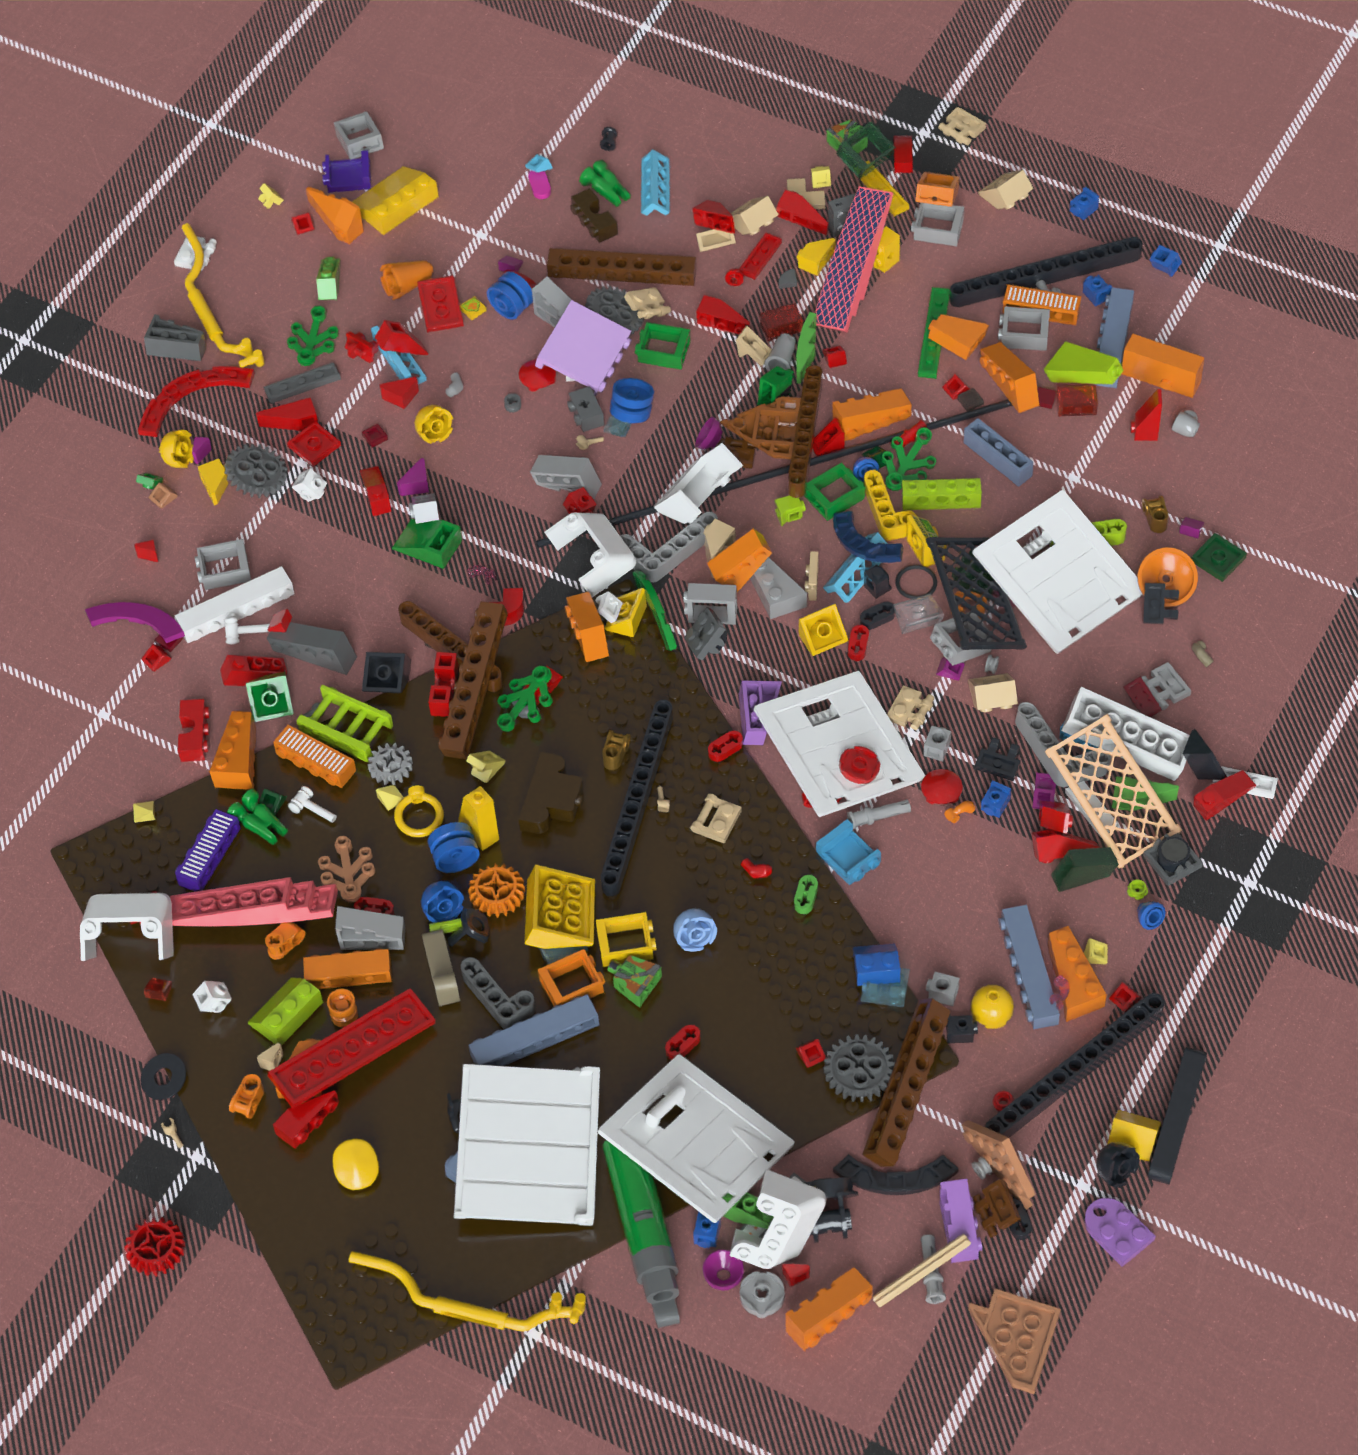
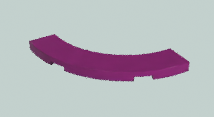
M117 602L85 609L92 627L103 623L116 622L118 619H127L129 622L147 624L153 627V630L159 633L166 643L185 636L181 626L174 618L164 611L149 605Z

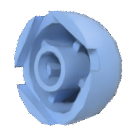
M693 908L682 912L676 918L673 933L677 943L683 950L695 952L704 949L703 946L708 942L711 944L717 935V927L707 912Z

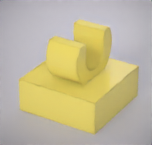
M818 166L811 169L813 188L831 186L829 166Z
M264 183L259 188L263 194L258 199L264 203L265 207L270 208L273 202L277 205L282 203L283 199L270 186Z

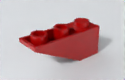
M706 200L692 208L695 225L732 234L735 233L733 215L720 202Z
M703 296L696 311L697 324L738 335L746 326L750 328V322L722 299Z
M384 320L374 337L379 347L384 351H396L415 355L429 354L422 342L400 322Z
M311 397L256 412L259 427L302 431L316 421L318 423Z
M227 655L220 668L223 685L246 686V682L265 675L286 672V676L288 674L284 658Z
M1051 829L1031 832L1034 856L1042 863H1051L1054 859L1058 858L1071 859L1074 858V855L1079 854L1092 855L1095 851L1101 850L1095 841L1072 834H1064Z
M331 1091L301 1103L293 1109L292 1107L287 1109L273 1124L275 1134L296 1149L299 1144H303L308 1139L309 1134L315 1128L322 1124L324 1118L337 1108L339 1100L336 1091Z

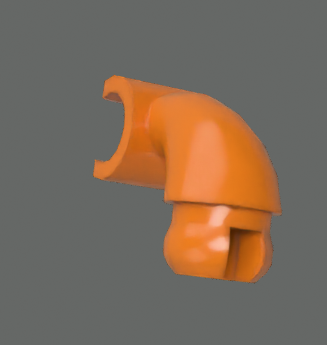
M964 801L955 808L947 809L944 815L948 821L956 823L960 819L959 814L964 812L973 813L976 806H974L972 801Z

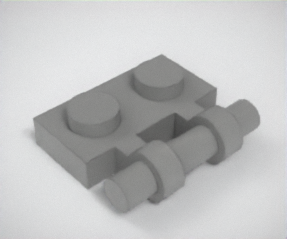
M1169 662L1152 670V679L1149 680L1146 676L1141 677L1162 710L1167 709L1169 706L1165 700L1170 699L1175 704L1191 695V689ZM1158 685H1159V686L1161 687V689L1163 690V691L1160 692V693H1159V692L1157 691V689L1155 688V687L1158 686Z

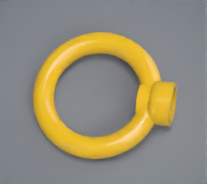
M419 785L408 789V795L399 801L394 812L397 827L411 837L430 835L441 826L444 818L443 807L439 800L425 793L424 787ZM423 801L430 803L436 813L431 825L423 829H414L405 824L402 815L403 810L411 802L418 804Z

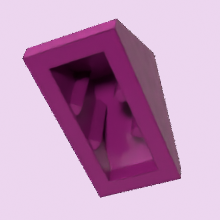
M420 458L397 482L399 495L406 496L429 492L425 460L423 458Z

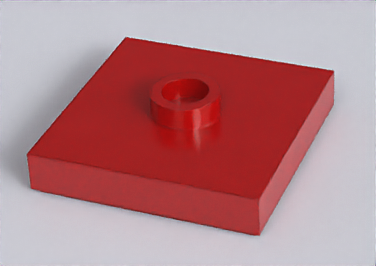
M315 421L289 440L287 446L310 466L314 467L339 448L341 441Z

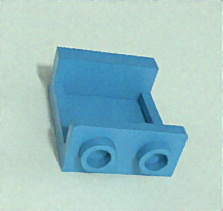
M848 819L816 842V852L820 858L849 886L855 881H860L865 873L877 868L881 862V851L879 849L872 850L853 831V824Z

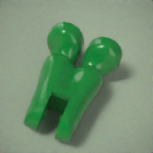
M603 160L596 161L593 164V169L590 166L587 167L579 177L581 185L589 186L591 184L592 189L596 193L603 196L616 207L621 205L620 198L624 201L631 198L630 193L619 182L615 174L608 170V164Z
M253 788L249 789L242 797V804L239 802L233 803L229 807L227 814L238 817V821H242V825L274 845L278 840L270 829L272 828L282 837L287 834L288 829L274 816L265 804H258L259 793Z

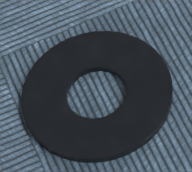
M164 1053L153 1057L142 1070L140 1078L142 1090L147 1096L155 1100H165L173 1097L181 1090L185 1083V1064L174 1054ZM162 1068L170 1069L172 1072L171 1080L165 1085L156 1084V1073Z

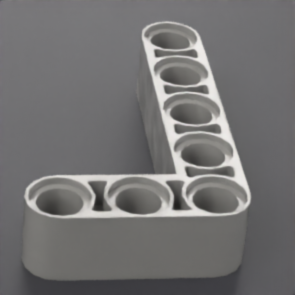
M713 512L703 513L654 553H651L628 534L620 535V537L636 557V565L633 569L635 571H642L646 575V580L657 582L704 545V530L714 519L718 520V517Z
M1020 703L1015 718L1016 726L1054 783L1060 787H1068L1069 785L1053 760L1048 758L1045 753L1047 748L1059 744V741L1032 703ZM1063 747L1056 750L1059 755H1067ZM1097 752L1085 753V760L1096 762ZM1100 753L1099 763L1109 766L1111 755ZM1082 754L1077 755V756H1074V757L1081 759V758H1082ZM1070 759L1066 767L1070 773H1078L1080 762ZM1083 763L1082 774L1093 776L1094 766ZM1097 767L1096 777L1099 778L1106 775L1108 769ZM1080 777L1077 783L1089 781L1090 779Z

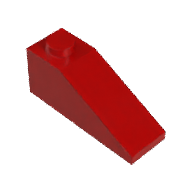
M785 189L776 206L777 217L827 235L828 222L802 195Z
M1157 389L1135 413L1134 421H1131L1130 432L1134 433V441H1158L1162 411L1161 389Z
M375 466L360 470L372 515L377 516L392 512L388 492L379 467Z
M1244 770L1211 784L1195 795L1193 806L1207 821L1255 788L1256 784Z

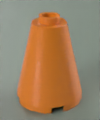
M425 260L386 263L380 268V272L383 271V276L380 277L383 289L388 296L392 295L394 297L392 298L393 300L399 299L418 287V281L431 278L433 267Z

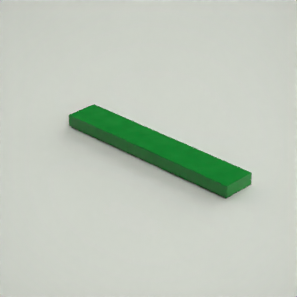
M932 287L918 377L937 379L942 346L928 338L930 333L928 328L930 323L934 319L937 320L941 314L947 315L950 289Z

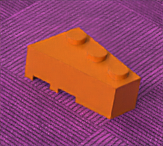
M753 528L707 564L718 583L721 585H736L738 592L772 554V551L764 536Z

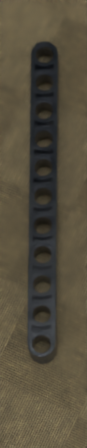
M1130 237L956 282L950 287V304L954 307H963L1005 296L1007 285L1036 288V283L1040 280H1044L1046 285L1136 262L1141 259L1143 242L1138 237Z
M659 700L654 705L602 870L601 887L603 893L607 896H615L621 890L673 721L672 704L668 700Z
M1158 993L1147 995L987 1121L984 1127L1010 1138L1159 1020L1163 1014L1164 998ZM1151 1005H1155V1006H1157L1158 1008H1152V1007H1150V1006H1151ZM1119 1030H1124L1126 1033H1120ZM1102 1043H1109V1044H1111V1045H1110V1046H1106V1045H1103ZM1092 1055L1095 1058H1088L1087 1056ZM1071 1068H1077L1079 1070L1072 1071ZM1059 1080V1081H1062L1063 1083H1062V1084H1057V1083H1055L1054 1081ZM1039 1093H1044V1094H1046L1047 1096L1042 1097V1096H1039L1038 1094H1039ZM1023 1106H1029L1030 1109H1027V1110H1026V1109H1023L1022 1107H1023ZM1006 1119H1013L1014 1122H1007V1121H1005V1120H1006Z

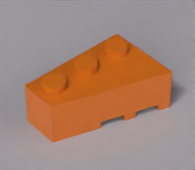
M590 592L566 597L567 606H564L567 618L569 617L571 628H574L575 637L579 641L585 661L589 662L608 657L604 625Z

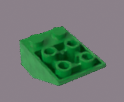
M411 519L392 549L444 569L462 542L460 526L445 520L416 523L415 519Z

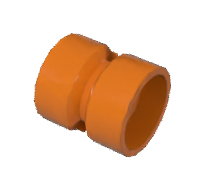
M337 989L328 996L327 1006L333 1024L343 1028L358 1019V1009L352 992L347 989Z

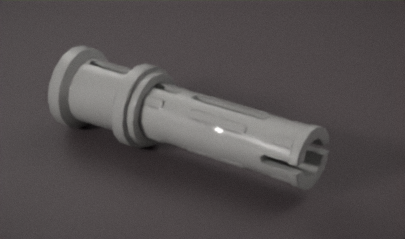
M908 799L872 809L865 807L861 811L847 812V819L853 824V829H856L857 826L872 825L874 821L909 813L911 812V806Z
M924 1235L920 1238L923 1260L936 1252L935 1237L933 1235ZM938 1268L923 1278V1283L927 1289L926 1302L930 1304H938L946 1300V1295L942 1289L944 1280Z

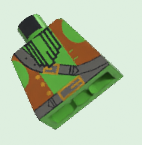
M850 119L827 129V143L845 160L850 161L867 147L868 134L872 132V128L868 123L860 126Z
M632 955L628 956L623 964L612 960L608 966V971L614 974L613 982L615 989L638 1007H641L662 978L660 965Z

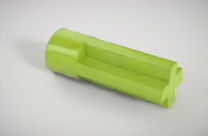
M461 918L429 924L430 932L440 929L443 930V933L457 931L462 927Z

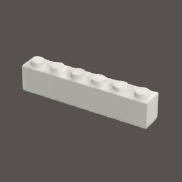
M281 566L175 615V619L184 631L186 642L190 643L225 627L224 619L227 617H236L240 620L261 609L270 607L274 603L294 595L293 585Z

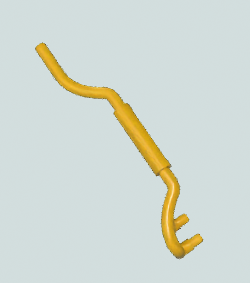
M189 223L183 224L182 230L195 254L193 267L186 276L184 284L188 291V298L208 336L215 342L220 351L246 357L238 362L240 367L252 364L262 367L265 364L262 351L259 349L253 351L249 338L242 339L238 345L225 343L222 337V330L201 291L196 289L194 281L203 266L204 253L202 246Z
M351 1251L349 1262L383 1270L395 1275L406 1286L411 1299L417 1305L434 1309V1313L501 1330L509 1328L517 1331H527L545 1321L556 1318H569L571 1323L576 1324L585 1310L586 1296L584 1294L578 1293L575 1295L573 1306H562V1294L554 1292L551 1296L549 1309L540 1311L525 1320L508 1317V1313L440 1296L437 1298L425 1296L421 1293L410 1273L392 1261Z

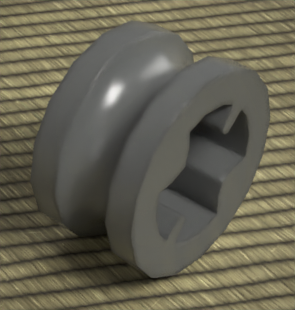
M511 393L505 396L504 406L508 412L514 413L521 409L522 405L519 395Z

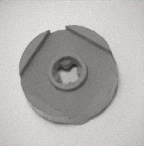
M767 1271L766 1273L753 1272L746 1276L741 1283L739 1293L741 1304L749 1313L759 1318H765L777 1312L783 1305L785 1300L784 1285L781 1279L774 1273ZM760 1290L763 1292L764 1290H766L768 1292L766 1293V1297L760 1298L758 1297L757 1291Z

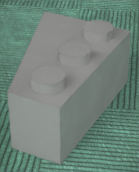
M545 277L532 289L534 314L553 327H556L572 299L548 277Z
M539 455L530 471L534 481L539 486L556 491L564 489L571 492L584 487L593 499H595L602 485L589 458Z
M769 557L750 578L770 619L807 607V592Z
M337 906L335 929L341 950H404L406 927L403 917Z

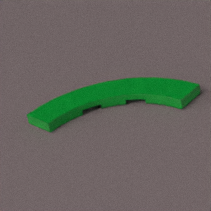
M634 571L633 576L637 589H645L646 601L656 619L666 650L676 649L677 645L671 627L666 623L665 611L650 580H646V575L642 571Z

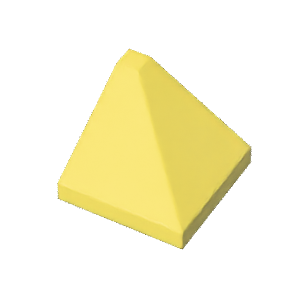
M394 785L376 789L378 799L388 811L396 807L399 801L404 798Z
M154 801L133 804L135 823L155 820Z
M1091 938L1088 939L1084 955L1089 964H1107L1108 944Z

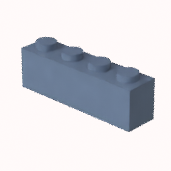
M979 418L964 428V444L1018 487L1032 477L1033 461Z

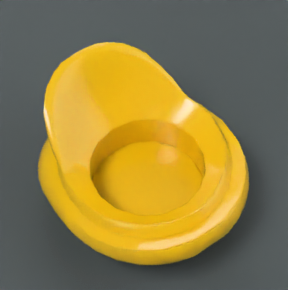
M358 1138L346 1140L338 1145L333 1154L334 1173L339 1183L351 1190L364 1189L370 1186L377 1178L379 1172L378 1158L374 1148L367 1141Z

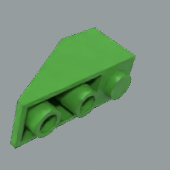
M335 257L322 259L316 279L318 300L337 299L339 293L340 259H335Z
M1117 776L1116 783L1120 784L1122 782V777ZM1125 777L1124 784L1135 787L1138 782L1137 779ZM1148 780L1162 803L1177 800L1178 785ZM1115 786L1113 797L1116 798L1119 796L1120 791L1118 786ZM1123 788L1121 798L1132 801L1134 791ZM1137 792L1135 801L1139 804L1147 805L1149 797L1146 792ZM1113 800L1112 808L1116 809L1117 802ZM1120 802L1118 809L1130 811L1131 805ZM1134 806L1133 811L1143 809V807Z
M748 1192L723 1215L733 1222L768 1229L774 1217L760 1211L757 1207L758 1198ZM727 1193L723 1199L728 1203L734 1196Z

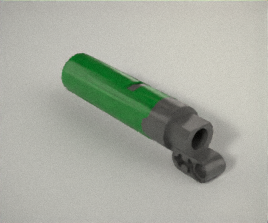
M606 1140L603 1144V1150L638 1284L643 1285L646 1300L652 1305L657 1328L679 1324L680 1319L675 1298L679 1295L676 1280L679 1270L655 1178Z

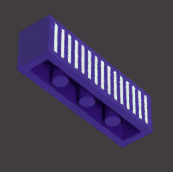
M217 809L212 816L208 817L203 831L198 833L193 847L188 849L185 860L176 869L175 875L179 886L195 892L204 889L241 829L238 817Z

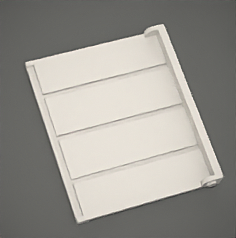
M463 1064L454 1218L570 1223L593 1226L600 1067H583L581 1071Z

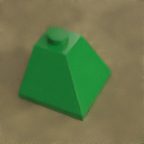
M286 672L265 675L246 682L254 722L294 714Z

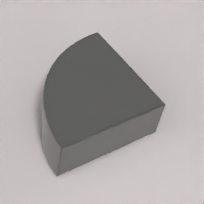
M795 269L787 270L780 276L779 289L797 287Z

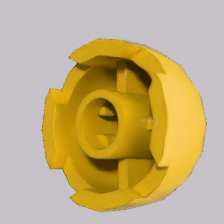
M439 405L425 406L419 410L415 417V430L420 438L429 444L438 440L443 442L452 432L453 417L448 410Z
M187 430L171 431L161 440L159 452L163 461L170 467L187 468L189 462L193 463L194 461L192 454L193 445L189 438L192 435Z
M986 985L975 992L971 1001V1015L974 1021L985 1025V1028L997 1029L1003 1027L1013 1016V999L1005 988L998 985Z

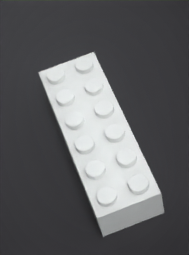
M1083 687L1079 689L1072 701L1061 731L1074 735L1099 720L1103 715L1108 714L1112 720L1111 724L1139 766L1173 781L1178 778L1186 763L1182 753L1190 735ZM1100 724L1093 728L1091 732L1102 734L1105 728ZM1083 734L1078 738L1085 741L1086 735ZM1089 735L1088 743L1099 747L1100 738ZM1103 739L1102 749L1113 752L1116 745L1112 739Z

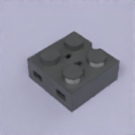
M856 193L828 202V227L834 237L841 234Z

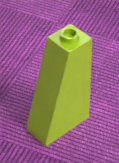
M1066 341L1044 368L1050 382L1114 384L1124 371L1118 358Z

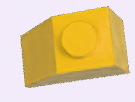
M830 238L807 243L797 254L798 268L818 276L834 254L836 239Z
M219 458L198 466L200 479L214 505L219 503L229 484L227 474L224 473L225 465H222Z

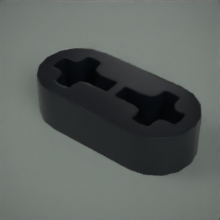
M882 602L864 610L860 615V625H864L868 630L890 622L895 617V606L890 602Z
M1012 1198L1021 1219L1009 1226V1229L1017 1240H1026L1031 1235L1032 1224L1022 1202ZM1018 1222H1020L1022 1228H1025V1232L1022 1233L1021 1230H1018Z

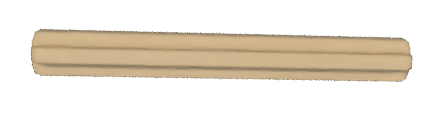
M961 1234L873 1295V1300L877 1306L882 1307L970 1246L969 1239L965 1234Z

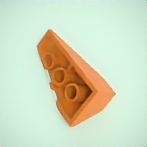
M311 187L306 188L308 202L338 240L350 244L364 232L359 206L346 198L341 197L337 199L333 194L327 196L321 190Z

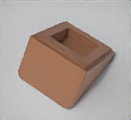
M159 482L148 498L162 509L176 499L178 495L167 485Z

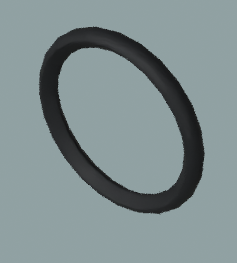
M912 565L898 573L895 584L899 593L904 597L920 600L934 593L937 587V577L932 570L925 566ZM912 569L924 570L933 578V587L924 595H909L900 587L901 576Z

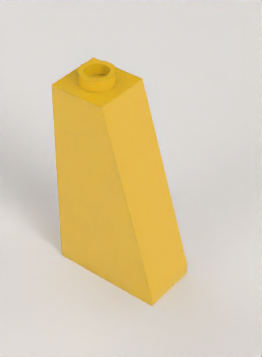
M480 786L463 797L458 822L466 823L471 827L474 841L483 851L499 840L493 799Z

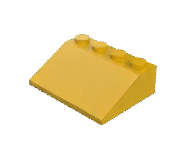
M403 166L356 198L352 203L360 207L361 217L381 234L385 235L438 198L437 183L425 172Z
M535 864L527 879L525 944L543 949L592 946L594 943L595 879Z

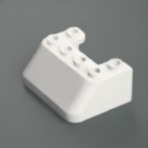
M766 1169L761 1192L757 1199V1207L763 1213L774 1217L763 1239L736 1229L730 1256L766 1269L796 1258L800 1255L825 1207V1193L817 1188Z

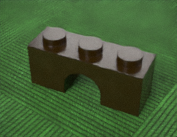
M590 188L571 196V211L579 217L582 226L587 227L592 238L595 237L601 243L618 235L617 221L609 211L596 214L600 212L599 199Z

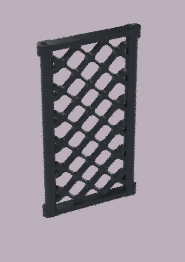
M928 537L926 543L933 555L961 640L959 642L961 649H1026L1027 644L1025 639L1022 638L1008 595L995 580L989 581L983 577L982 574L984 572L988 573V571L976 557H972L965 551L967 548L974 550L976 546L981 545L990 538ZM938 545H948V547L944 549ZM957 545L966 546V547H965L964 549H961V548L958 547ZM953 548L960 555L955 557L948 552V549ZM947 556L953 561V564L943 563L942 557ZM964 556L971 561V564L966 565L959 558ZM954 564L960 565L965 569V572L960 573L954 569ZM976 564L982 569V573L973 570L971 565ZM948 572H952L953 574L958 576L959 580L954 581L952 579H949L947 575ZM969 572L972 575H974L976 577V581H971L970 579H968L965 576V573ZM981 580L988 588L984 590L976 582ZM959 581H965L970 585V589L967 590L962 587ZM957 588L963 592L964 597L960 598L954 595L953 589ZM974 588L977 591H979L982 594V596L978 598L975 595H973L970 592V590ZM992 588L998 591L1000 596L995 598L988 590ZM966 596L970 597L976 602L975 606L968 604L964 598ZM985 596L993 601L994 604L989 606L982 601V598ZM981 605L987 610V613H981L976 609V606ZM994 605L1004 607L1005 613L1000 614L994 609ZM958 606H965L970 610L969 614L960 612ZM974 613L979 616L981 622L978 623L973 620L970 614ZM992 613L999 618V621L996 623L988 618L987 615ZM968 621L975 626V630L971 631L965 628L963 623ZM983 621L989 623L993 627L992 631L984 628L981 623ZM1000 621L1009 624L1011 629L1007 631L999 625ZM977 629L981 630L987 635V638L982 639L976 635L975 631ZM997 629L1005 635L1004 639L994 635L993 631ZM974 638L978 642H969V639ZM992 638L996 642H987V639ZM1010 638L1011 640L1015 641L1005 642V639Z

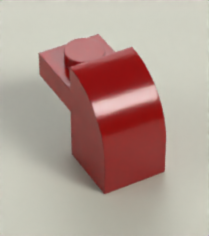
M523 588L503 589V601L490 602L503 604L506 608L508 615L505 626L516 623L524 614Z

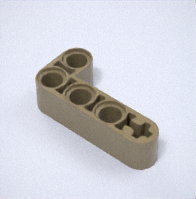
M440 929L422 934L439 1006L459 1002V992L443 930Z

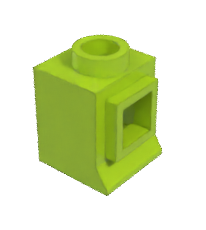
M790 495L775 500L778 508L775 509V513L781 526L786 522L803 518L802 512L806 511L803 500L793 498Z

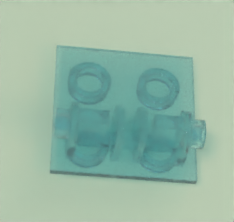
M900 968L899 983L873 984L870 981L863 983L861 1001L904 1007L910 969Z

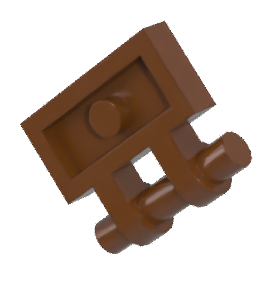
M727 436L720 439L718 445L723 443L743 465L741 468L753 469L756 449L754 445L744 439H732V437Z
M998 1179L982 1190L985 1196L984 1199L979 1194L972 1198L975 1204L974 1209L981 1217L982 1228L984 1231H987L990 1238L997 1235L996 1225H998L999 1229L1004 1230L1021 1219L1006 1183L1002 1179ZM988 1207L991 1209L992 1216H989Z

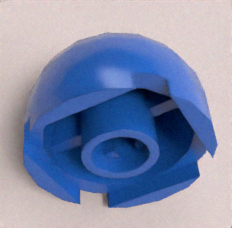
M437 881L427 886L423 891L421 908L429 921L433 923L454 920L463 909L462 902L464 897L452 883Z

